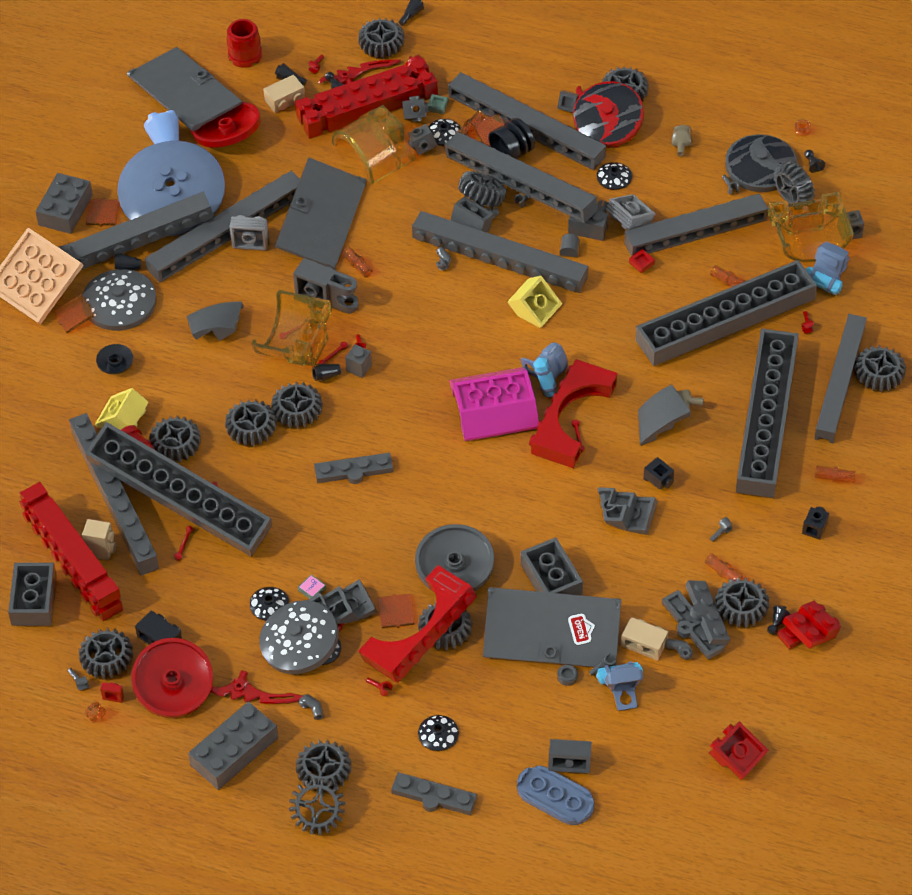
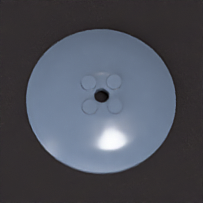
M165 141L144 148L129 160L118 182L119 202L129 220L203 191L210 204L212 213L215 215L222 204L225 194V179L218 161L204 148L184 141ZM169 181L175 182L171 187L166 186V183ZM205 222L199 223L197 225L181 230L169 236L186 234L193 230L195 227L200 226Z

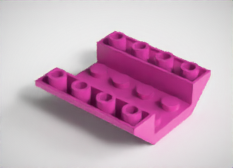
M520 367L449 380L453 397L457 401L461 417V429L465 441L537 429L539 420L536 401L529 375L525 368Z

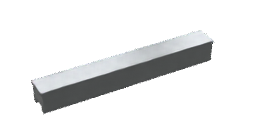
M848 314L817 423L815 440L824 438L830 440V443H834L854 371L855 361L864 335L867 317Z

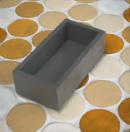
M248 701L188 752L190 765L219 790L278 739L277 725Z

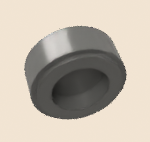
M563 665L558 669L557 679L562 685L570 686L577 681L578 672L575 667Z

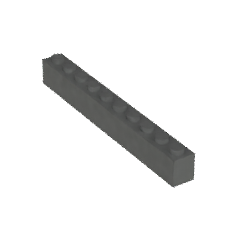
M460 72L448 85L450 98L503 125L513 118L521 119L529 127L535 141L592 170H595L606 157V145L560 123L556 119L548 117L542 112Z
M457 132L445 143L447 158L479 173L495 178L500 183L585 223L598 211L597 198L593 194H589L578 187L559 180L467 135Z
M290 171L275 181L268 183L260 190L253 192L245 199L238 201L230 208L223 210L214 218L195 227L190 232L146 257L147 270L159 283L231 240L230 222L232 216L243 215L250 218L260 216L266 219L291 204L300 178Z
M423 211L419 213L412 225V238L419 241H424L437 247H444L452 252H457L532 278L542 276L547 283L569 291L580 293L588 278L587 265Z
M85 413L69 419L72 435L140 575L159 569L157 555L120 480L92 464L86 458L85 452L97 436L88 414Z

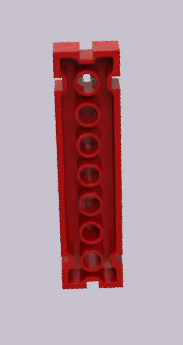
M423 58L411 62L409 67L402 65L315 94L313 99L306 97L295 101L296 116L301 125H304V131L308 138L311 139L322 135L324 130L332 132L403 108L402 101L409 100V97L420 96V98L424 97L425 100L430 99L432 94L438 95V82L433 73H429V66Z
M38 482L21 491V501L19 503L24 510L22 515L27 523L31 522L34 533L37 536L40 535L44 547L52 551L51 555L55 562H60L63 573L71 577L70 580L75 589L79 588L84 602H89L92 605L90 608L96 617L99 616L104 622L122 612L123 605L119 599L121 595L118 586L112 578H109L107 571L53 498H50L42 483Z

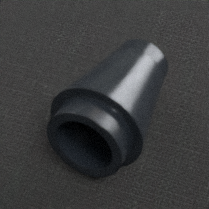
M121 253L120 255H115L114 269L140 270L141 259Z
M316 364V366L312 367V375L315 381L322 382L341 375V368L339 364Z

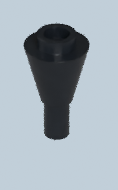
M410 0L404 15L398 21L399 24L404 26L410 18L424 10L423 2L421 0Z
M283 63L276 68V79L283 80L294 75L305 86L307 79L298 76L286 64Z

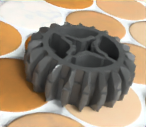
M379 17L378 20L372 19V22L367 21L366 25H362L361 30H359L358 42L365 54H369L370 57L374 55L376 59L379 56L384 59L385 56L391 57V54L396 55L397 51H401L405 35L402 27L398 23H394L393 19L388 21L387 18L381 20Z
M625 66L622 69L617 67L616 70L611 69L610 73H606L605 77H603L602 82L614 81L631 87L639 95L641 101H644L645 97H647L649 84L646 76L643 75V72H639L638 69L632 70V67L628 69Z
M793 160L787 161L775 169L773 173V180L776 182L775 186L781 197L789 205H792L794 208H801L813 200L815 189L812 187L811 177L807 175L802 166L800 167L799 163H795Z
M466 171L459 180L458 189L465 197L481 205L497 207L501 205L506 197L505 186L500 181L484 173Z
M880 345L877 348L871 346L870 350L865 348L863 352H860L855 361L854 371L856 379H859L860 384H865L866 388L872 387L873 391L875 389H879L880 392L883 389L887 391L890 388L895 389L905 377L906 364H904V358H901L900 353H895L894 349L888 350L887 346L885 348H881Z
M297 381L294 385L288 383L287 387L282 385L281 390H276V395H273L271 408L275 412L277 422H281L283 426L288 424L289 428L296 426L297 429L301 425L306 427L307 423L312 425L313 420H318V415H321L323 407L321 395L317 389H313L311 384L306 386L304 382L300 385Z
M249 399L246 403L241 401L240 405L234 404L233 409H229V414H226L225 428H227V434L231 436L232 441L236 440L238 445L243 442L245 447L248 444L254 447L255 443L261 445L262 440L268 441V437H273V431H275L277 423L275 412L271 410L269 405H265L264 401L258 403L257 399L254 402H251Z
M178 415L176 418L170 416L168 420L162 418V423L156 422V427H152V433L149 435L150 442L157 452L173 461L178 460L179 462H181V459L188 461L189 456L194 457L195 451H198L201 443V434L198 426L192 422V419L187 421L186 417L180 419Z
M737 577L736 581L730 579L728 583L724 582L722 588L718 589L715 605L720 616H723V622L729 620L730 626L735 623L738 628L740 625H744L747 628L749 623L755 626L756 621L761 623L762 618L767 615L769 597L766 595V589H762L761 583L755 585L754 579L749 582L747 577L744 580H740Z
M436 602L435 606L429 604L428 609H423L422 615L419 617V631L431 619L435 611ZM467 609L434 643L433 646L436 645L438 651L441 647H444L446 651L448 647H452L455 650L456 644L462 647L463 641L468 640V635H471L472 621L470 613H467Z
M108 627L106 631H102L99 628V633L92 631L91 637L85 636V642H81L79 661L84 671L87 670L89 676L94 674L96 679L100 675L104 680L106 676H110L113 679L114 674L120 676L121 670L127 671V665H131L133 646L130 643V639L125 637L123 632L118 633L116 628L112 632H110ZM120 648L122 651L120 655L117 656V650ZM95 651V657L92 659L91 654Z
M319 739L318 744L315 745L311 741L310 748L304 746V752H299V758L296 760V773L298 774V779L303 782L304 787H306L305 780H308L309 785H313V778H316L317 784H320L321 778H324L325 786H327L329 781H332L333 783L330 787L332 789L337 785L343 787L344 781H348L349 774L351 773V759L349 758V753L344 750L343 745L338 747L336 741L330 744L328 739L325 743H322Z
M313 778V785H309L308 780H305L306 788L299 784L297 787L301 792H292L297 799L289 800L290 803L295 804V807H290L289 811H296V814L292 815L291 819L299 818L295 825L298 827L303 823V832L310 827L311 835L314 834V829H318V834L322 835L321 828L325 827L326 832L329 833L330 828L328 825L331 824L336 828L337 824L334 820L342 821V818L337 815L338 813L345 814V810L339 809V806H344L346 803L345 801H338V799L344 796L343 793L335 794L339 790L338 786L334 787L333 790L330 789L332 781H329L327 786H325L324 778H321L320 784H317L316 778ZM318 789L313 800H301L307 792ZM324 791L332 796L335 807L323 802ZM320 796V805L325 808L319 809L316 817H314L315 811L311 805L313 802L318 801ZM300 806L311 810V822H308L302 816ZM321 813H333L329 820L317 824Z

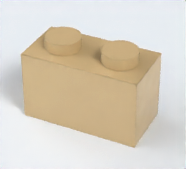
M294 75L263 89L265 102L275 113L285 110L294 105L295 101L305 98L304 86Z
M87 519L82 533L84 542L97 559L109 561L111 554H114L116 551L114 531L111 529V524L109 522Z
M631 617L621 636V647L658 661L667 644L668 631L662 627L650 625L644 620Z

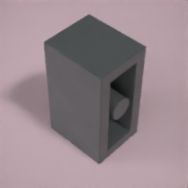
M550 739L548 771L590 773L592 742Z

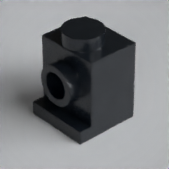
M657 457L644 467L643 479L651 482L659 490L664 487L669 488L674 482V469Z
M811 507L803 522L802 534L821 540L828 523L829 513L823 507Z

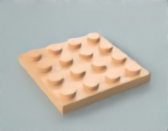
M27 228L0 265V298L41 325L84 265L30 228Z

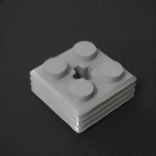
M634 194L611 198L607 208H605L610 213V216L622 223V227L627 230L651 223L653 221L652 218L656 215Z
M243 215L231 217L230 234L233 248L268 250L269 233L267 219L260 216L250 218Z

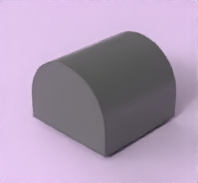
M574 234L562 236L560 256L578 257L580 244L578 236Z

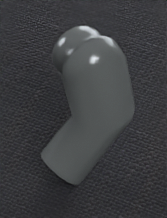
M439 247L436 253L441 259H439V262H436V266L439 270H446L452 259L444 247Z
M674 639L667 640V649L676 650L681 658L685 660L692 657L693 651L687 642Z
M305 694L299 699L301 707L306 708L309 706L312 708L315 720L324 718L319 700L309 694Z

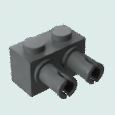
M464 196L454 204L450 221L488 232L492 219L499 215V211L497 208L494 209V207H490L487 210L483 204L481 205Z
M603 200L599 201L597 204L598 211L585 223L570 216L568 220V234L603 241L608 228V213H606L607 210L605 209L608 202L604 201L602 206Z

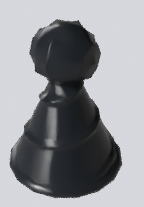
M332 72L325 74L326 80L331 83V89L345 85L334 79Z
M812 150L805 151V157L809 159V171L814 173L823 170L825 162L814 157Z
M773 607V625L768 626L767 631L769 634L775 635L778 633L777 626L782 624L786 616L791 615L786 610L787 607Z

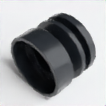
M517 117L506 122L503 126L494 129L488 135L491 148H495L515 159H519L520 156L527 154V152L535 148L534 137L529 127Z

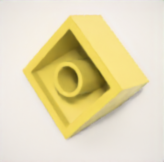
M542 276L527 279L508 300V304L517 316L539 328L562 305V302Z
M133 388L110 397L95 425L102 428L108 422L120 430L129 425L137 427L139 418L146 412L145 408L148 401Z

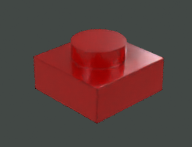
M642 249L629 258V263L640 273H643L655 264V259Z
M784 627L777 633L778 638L789 650L802 642L787 627Z
M102 682L100 688L102 699L122 703L124 698L122 686L113 682Z

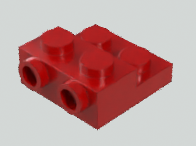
M814 600L801 605L798 612L786 616L782 622L809 649L836 638L841 628L839 620L831 617L826 612L825 607Z
M739 721L734 726L730 723L722 731L725 734L722 739L717 737L710 744L712 749L709 754L722 767L727 766L742 780L769 750Z

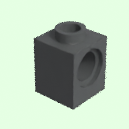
M859 210L841 214L840 230L845 241L863 237L864 221Z

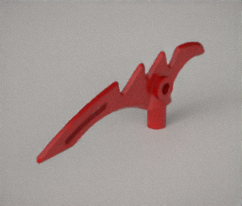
M401 60L370 61L361 63V68L348 66V71L337 70L338 75L334 74V79L343 84H348L366 70L376 67H388L401 62ZM323 76L319 80V83H323L328 80H326L325 76Z
M244 670L240 671L239 677L234 678L230 684L223 687L212 686L211 689L212 693L222 697L231 693L232 700L245 696L244 701L248 702L259 697L260 703L263 704L298 702L303 696L294 693L272 694L256 689L246 681L248 672ZM269 698H287V699H269Z

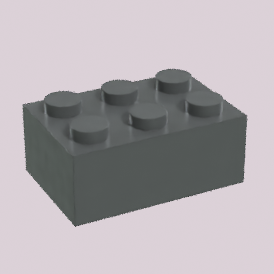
M57 173L36 210L38 225L72 234L93 196L91 182Z
M556 537L521 551V566L536 592L583 595V581Z
M14 563L8 611L12 626L52 625L57 579L54 563Z

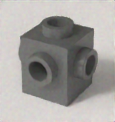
M420 96L409 97V100L402 101L404 119H411L414 122L422 121V117H426L425 113H428V103L424 102V99H420ZM418 106V111L414 112L413 107Z
M427 124L415 128L408 133L410 138L408 143L412 151L416 149L418 155L438 146Z

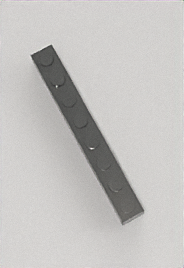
M203 191L68 245L73 257L84 265L82 267L84 269L115 257V255H120V253L123 254L199 223L206 222L214 218V215Z
M760 194L750 195L688 214L631 228L625 231L624 243L631 257L642 249L650 254L767 221L768 208Z

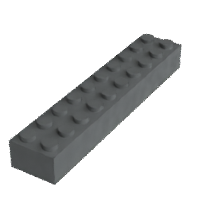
M796 260L636 326L635 340L652 365L656 366L815 300L817 284L799 260Z
M761 328L737 476L736 493L771 498L775 496L798 333Z
M108 422L105 423L85 452L87 460L250 557L253 556L272 527L270 517Z

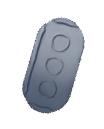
M545 766L526 768L517 779V791L522 800L565 824H582L593 814L594 800L589 790L555 771H548V768Z

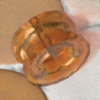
M805 119L798 120L795 123L796 134L799 136L809 135L811 123Z
M95 702L86 709L85 715L91 722L95 723L102 719L106 710L101 707L100 703Z

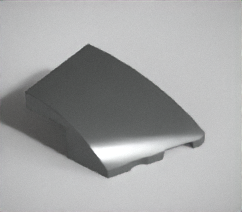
M225 302L205 307L188 315L187 319L192 335L197 340L208 332L213 331L219 341L236 331L237 323L241 317L239 312L240 309L244 308V304L242 302Z
M673 385L660 390L638 410L641 446L656 440L657 434L674 428L675 422L691 416L690 409Z
M598 487L603 517L607 524L633 533L648 534L658 502L655 497H637L632 492H617L615 488Z
M360 579L344 589L339 586L324 596L318 593L307 600L320 603L328 608L337 624L359 621L378 612Z

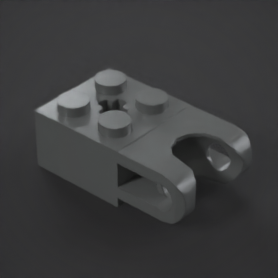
M303 258L293 273L295 297L325 309L332 307L348 314L355 312L358 308V298L353 295L357 289L356 279L331 267H326L315 261ZM344 301H347V302L353 303V304L348 306V305H345Z

